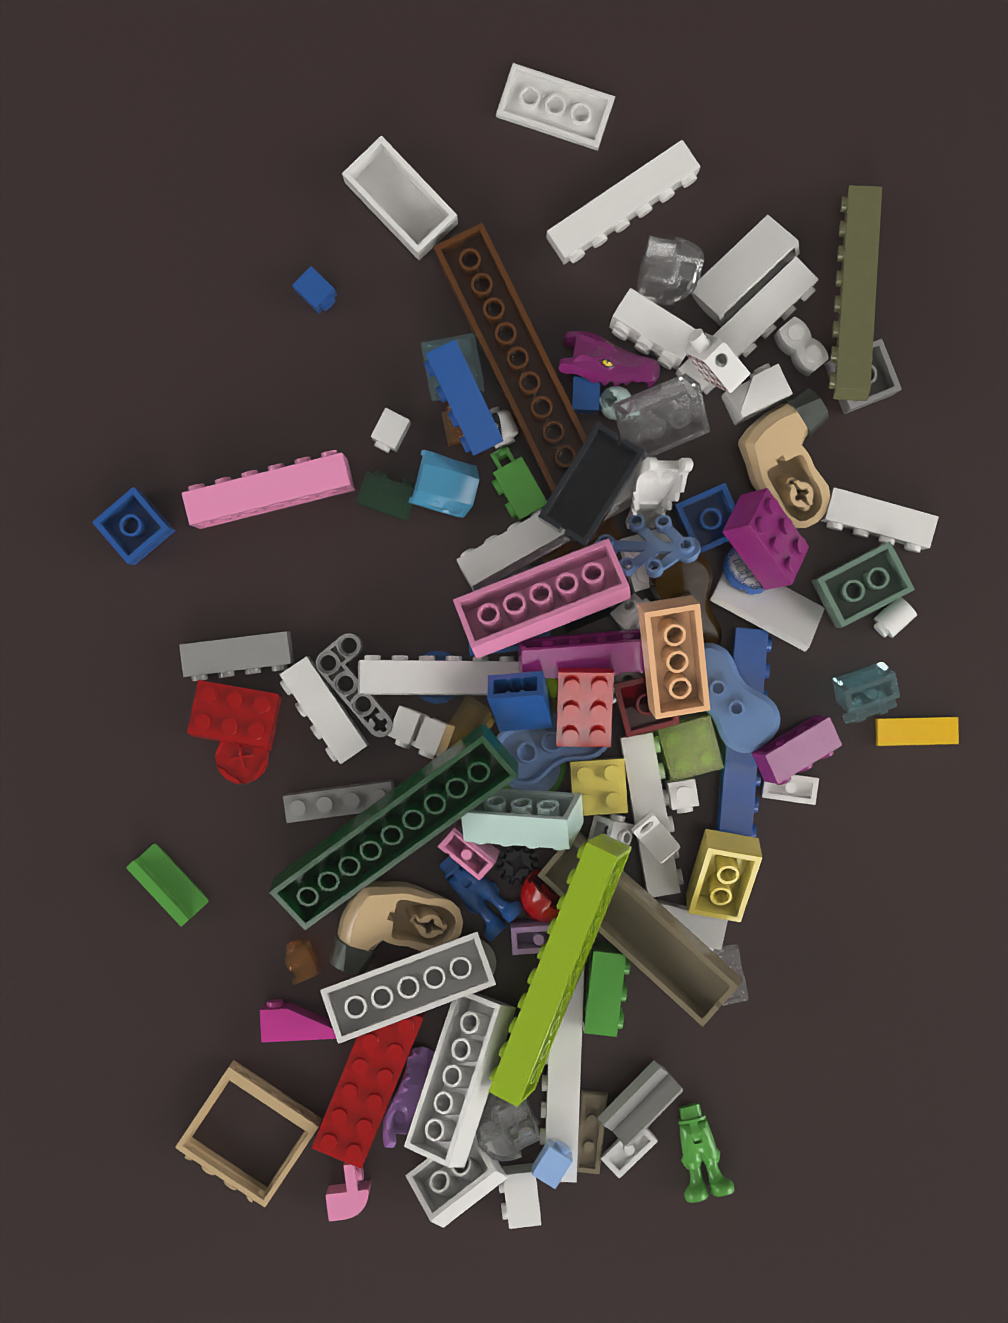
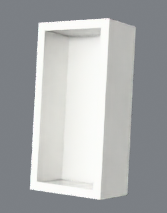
M382 136L342 173L345 184L419 261L458 224L457 214Z

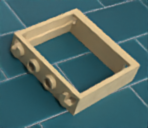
M233 1060L175 1148L186 1155L185 1159L194 1160L202 1165L201 1167L206 1173L217 1175L223 1179L225 1185L230 1189H238L244 1193L251 1203L254 1200L263 1207H266L318 1129L322 1118ZM229 1080L305 1130L267 1187L192 1137Z

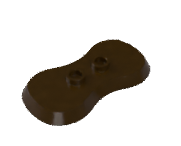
M699 554L698 558L691 563L678 561L664 570L662 575L657 578L649 576V586L657 601L692 595L700 603L704 643H714L720 646L722 639L721 627L713 615L709 604V592L713 576L712 569L704 556Z

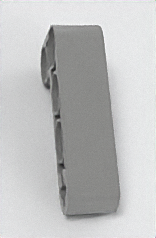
M344 634L318 655L316 667L365 727L374 736L384 737L391 732L393 718L374 695H358V676L348 664L362 652L363 641L358 635ZM348 638H353L357 643V648L353 653H347L343 648V643ZM327 655L333 656L336 660V666L331 671L323 666V659ZM344 676L351 677L354 682L353 688L350 691H345L340 686V680ZM362 696L369 698L371 701L370 709L365 712L361 711L357 706V701ZM376 708L380 711L375 714L379 720L386 719L388 722L385 725L386 731L384 729H376L375 726L378 723L374 717L369 720L366 718Z

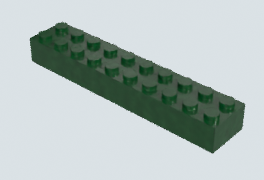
M485 723L481 724L273 878L269 893L304 930L308 929L518 777V762Z

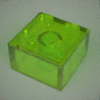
M710 715L697 716L679 721L680 724L655 730L659 738L668 780L671 782L724 768Z

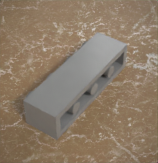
M289 631L179 645L183 677L191 676L192 681L207 680L208 674L218 673L219 678L235 676L234 671L245 670V675L261 673V667L271 666L272 671L287 670V664L294 663L291 632Z
M393 779L287 793L283 796L286 822L291 823L362 813L394 789Z

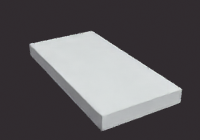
M513 63L496 112V117L598 151L615 96Z
M722 572L710 601L804 652L807 651L824 612V607L785 586L765 590L760 594H747V591L743 589L738 590L733 587L726 579L724 572Z

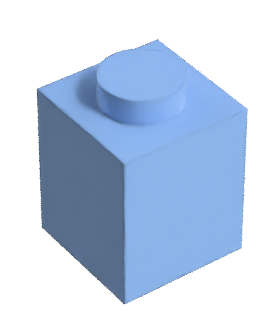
M548 1139L532 1164V1175L556 1189L573 1162L569 1146L560 1140L554 1142Z

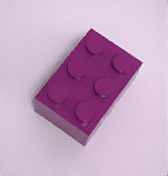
M768 488L741 495L722 531L765 590L792 585L809 548L806 540L802 538L791 519L788 518Z

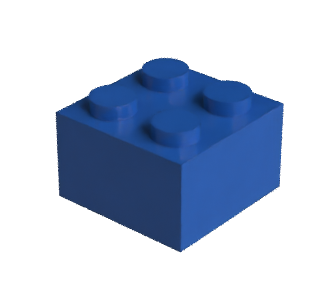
M726 483L672 507L684 536L694 537L699 541L700 553L729 541L722 531L735 508V503Z
M132 487L92 522L125 562L131 565L138 564L176 531L147 496L135 487Z

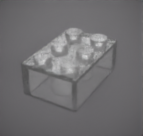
M686 373L613 404L621 440L626 438L644 449L645 456L642 461L647 457H653L710 432L700 383Z

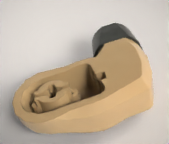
M373 881L348 899L341 914L338 932L335 933L329 961L334 967L343 972L361 975L367 972L378 951L377 945L382 941L397 946H408L423 952L458 939L463 925L460 908L451 900L408 882Z

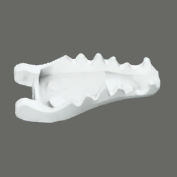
M647 457L642 461L634 475L632 503L625 521L627 529H630L629 517L641 514L644 517L645 524L649 529L655 528V519L659 515H665L666 510H671L672 501H678L680 492H684L688 473L693 468L691 458H681L676 461H659L656 457Z

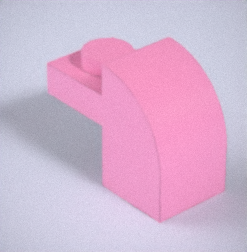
M344 1162L346 1183L328 1186L326 1203L329 1221L352 1218L358 1215L365 1207L370 1193L371 1180L363 1181V1167L361 1169Z

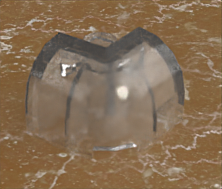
M650 236L645 256L642 258L637 292L652 302L662 305H674V302L685 299L690 293L693 294L698 284L704 263L703 251L696 244L676 237L675 241Z
M492 1093L487 1096L476 1130V1138L479 1148L492 1160L512 1161L521 1158V1149L541 1140L537 1126L540 1122L530 1099L527 1097L516 1107Z

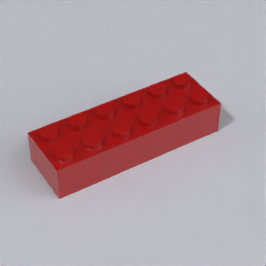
M425 1012L356 1038L312 1149L362 1169L422 1024Z

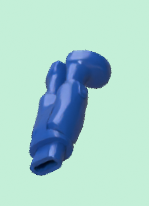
M450 855L438 866L446 875L444 879H447L452 889L466 905L467 911L473 914L479 913L486 924L484 936L489 942L507 924L487 906L485 900L491 902L508 923L513 921L524 910L521 902H510L499 894L500 890L496 882H491L486 876L478 880L453 860Z

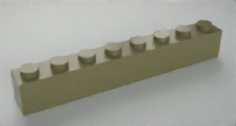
M849 185L847 196H842L840 213H845V221L840 220L839 237H843V245L838 246L837 262H842V268L837 270L835 287H840V296H835L834 312H839L838 321L833 322L832 338H837V346H832L830 363H835V372H830L829 389H834L833 399L867 401L870 393L882 187Z

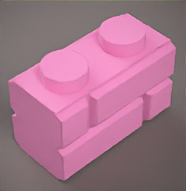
M461 819L449 827L437 846L446 854L449 853L453 860L478 880H481L492 868L500 853L491 843L475 844L474 842L464 841Z

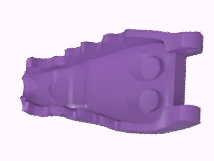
M414 1047L410 1050L403 1078L386 1109L383 1119L382 1134L384 1147L393 1148L396 1145V1134L408 1135L435 1054L429 1048Z

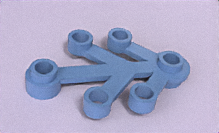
M641 514L630 516L628 523L630 530L638 533L644 541L615 540L614 537L604 534L598 537L595 542L598 543L609 538L616 555L618 552H640L633 559L626 557L619 561L625 576L633 575L638 568L646 564L648 576L657 578L662 575L664 570L678 561L683 563L695 561L701 551L699 541L694 537H683L672 526L671 518L668 515L658 516L655 519V526L659 533H665L672 542H662L646 526L644 517ZM661 553L668 554L661 560L653 559Z

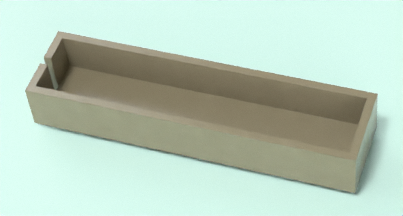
M580 831L571 848L557 851L537 875L560 897L568 891L570 884H567V879L571 870L577 868L580 860L577 858V853L581 845L588 842V838ZM622 871L599 932L703 1027L740 986L744 979L627 873Z

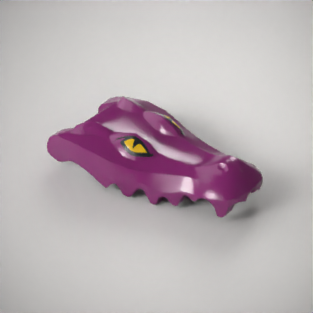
M570 331L564 334L563 343L569 347L575 346L573 358H563L560 360L559 371L564 374H577L592 383L601 382L602 385H607L612 381L614 386H618L620 383L628 385L631 381H634L636 383L646 382L648 387H652L659 378L660 365L653 358L631 353L591 332Z

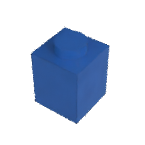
M312 266L292 285L294 290L318 314L322 310L327 311L336 301L337 293L335 289Z
M580 375L578 377L573 376L571 406L574 412L598 414L600 382L592 383Z

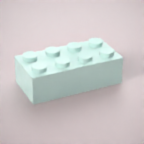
M502 788L461 817L464 841L474 842L475 844H500L501 846L553 848L558 851L570 849L584 823L582 793Z

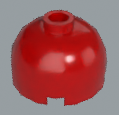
M535 869L525 879L521 887V903L526 915L530 919L551 923L553 918L557 919L560 910L557 909V904L560 896L537 876L542 870Z

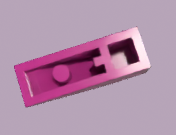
M282 999L268 1000L267 1004H264L260 1009L261 1042L336 1039L330 1019L293 1003H283Z

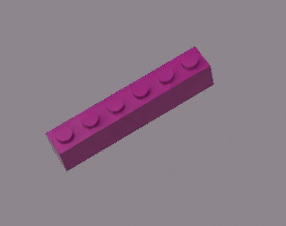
M640 629L526 639L518 643L520 673L543 671L545 679H558V668H613L614 675L632 671L645 673Z

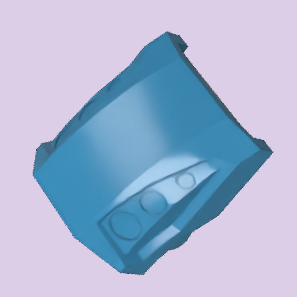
M422 450V460L413 496L409 498L408 503L464 518L474 504L480 480L477 466L431 451Z

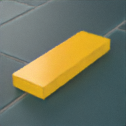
M958 717L875 718L877 746L959 744Z

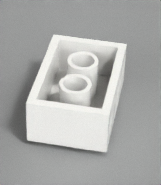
M632 288L629 289L613 314L609 326L614 336L623 341L628 339L635 343L634 347L639 352L645 355L649 353L658 358L657 362L669 370L671 368L678 369L686 356V350L692 345L688 337L696 330Z
M477 1130L465 1167H446L427 1158L405 1175L430 1222L443 1228L508 1178L484 1136Z

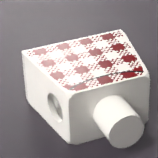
M696 329L689 335L688 340L692 345L686 350V355L704 381L732 393L750 375L747 368L723 340L704 333L702 329Z

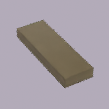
M581 1089L577 1172L600 1174V1157L602 1155L605 1126L598 1120V1117L607 1108V1092Z

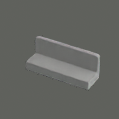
M653 1060L599 1115L598 1120L603 1126L613 1131L624 1146L629 1147L683 1092V1088L663 1066Z

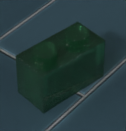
M376 469L374 473L366 472L356 503L409 522L415 505L408 502L409 498L413 496L415 483L401 478L399 483L389 479V474Z

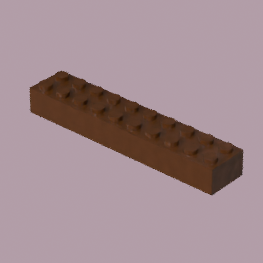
M480 223L433 246L434 253L552 495L586 441L587 436L483 223Z

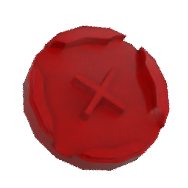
M219 742L215 752L217 768L226 780L233 783L243 784L255 781L266 771L269 764V750Z

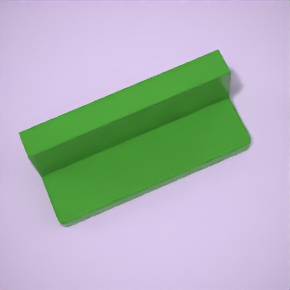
M157 843L151 845L140 857L133 860L126 867L181 927L209 902L205 894Z

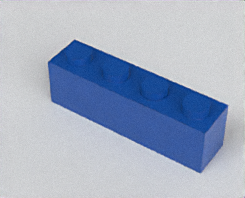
M456 339L425 353L427 361L423 362L429 377L435 376L440 385L435 389L441 402L447 401L451 408V411L447 414L453 427L459 426L463 436L459 439L465 452L471 451L472 455L475 456L502 443L504 440Z

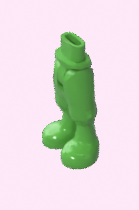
M691 1103L680 1106L681 1118L678 1119L683 1153L681 1161L690 1171V1183L684 1192L686 1201L695 1203L708 1198L707 1187L701 1171V1162H704V1165H706L709 1187L713 1196L720 1197L733 1193L735 1191L734 1183L724 1177L718 1168L717 1163L720 1160V1150L716 1148L706 1115L701 1112L700 1104Z

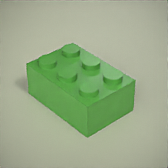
M594 941L589 953L582 1020L583 1031L587 1034L617 1037L618 1029L623 1028L624 1012H622L621 1002H626L627 985H625L624 974L629 975L630 960L612 943Z

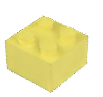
M622 756L569 761L571 793H582L583 816L628 813L625 760Z

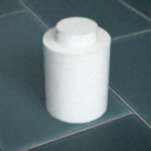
M900 597L891 602L874 618L876 622L874 628L881 636L886 637L888 635L893 638L917 614L910 604Z

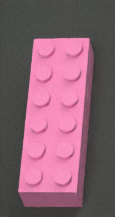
M331 450L321 453L322 458L311 460L310 457H303L294 460V465L285 467L284 463L269 466V471L258 473L257 470H251L242 473V478L231 480V477L216 479L214 485L205 486L204 483L189 486V491L182 493L189 525L203 529L355 491L348 459L343 453Z
M608 538L453 599L472 651L476 659L631 599V593L627 579Z

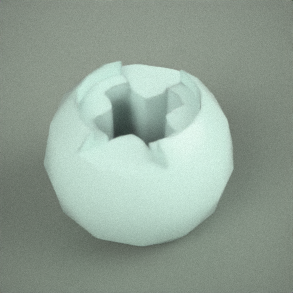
M609 387L600 396V411L608 419L620 420L625 418L632 409V396L623 387Z

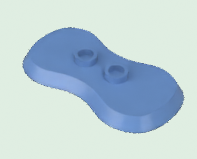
M704 643L710 710L706 712L714 720L723 742L732 750L740 753H751L762 748L774 737L779 729L781 718L777 706L769 697L752 689L744 682L739 675L732 656L726 649L714 643Z
M557 710L553 713V728L502 731L497 735V739L518 762V777L510 782L516 786L533 785L542 780L556 766L569 761L596 758L607 747L556 746Z

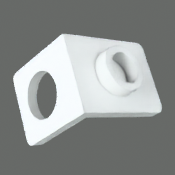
M652 812L631 829L660 864L680 849L678 842ZM647 823H649V825H648L647 827H645L644 829H642V827H643L644 825H646Z

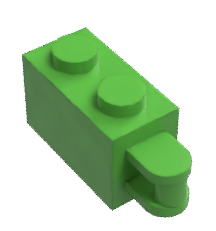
M507 445L490 454L498 469L493 472L495 479L491 482L498 495L504 493L509 503L505 504V507L512 519L517 517L521 522L545 506L547 500L522 457L515 460ZM508 457L511 463L502 467L499 461Z

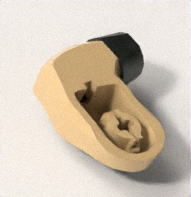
M809 388L802 389L781 401L778 406L765 412L747 428L738 441L752 486L756 491L768 488L788 518L791 519L795 528H807L817 523L825 515L831 499L828 484L816 470L810 455L802 446L804 439L809 438L829 418L828 410L823 401Z

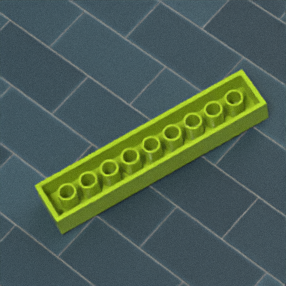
M603 833L595 838H591L587 843H583L577 853V858L580 860L577 868H573L568 876L567 884H570L567 893H563L557 904V909L560 910L557 919L553 918L548 927L547 934L550 936L547 944L544 943L538 952L537 958L540 959L537 969L534 968L529 975L527 981L530 984L529 990L522 995L518 1003V1008L521 1009L518 1018L514 1017L509 1026L510 1038L508 1042H504L498 1055L501 1057L499 1066L496 1065L493 1068L489 1077V1081L492 1083L488 1092L516 1107L537 1086L632 848Z

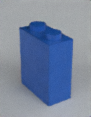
M543 671L488 675L487 700L499 732L553 728V703Z

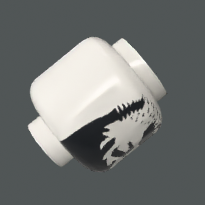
M499 407L489 409L504 440L502 443L494 446L495 449L515 442L514 437L518 434V428L512 413L508 410L500 411Z

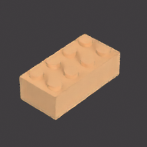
M692 595L637 604L648 706L655 719L710 710L700 603Z

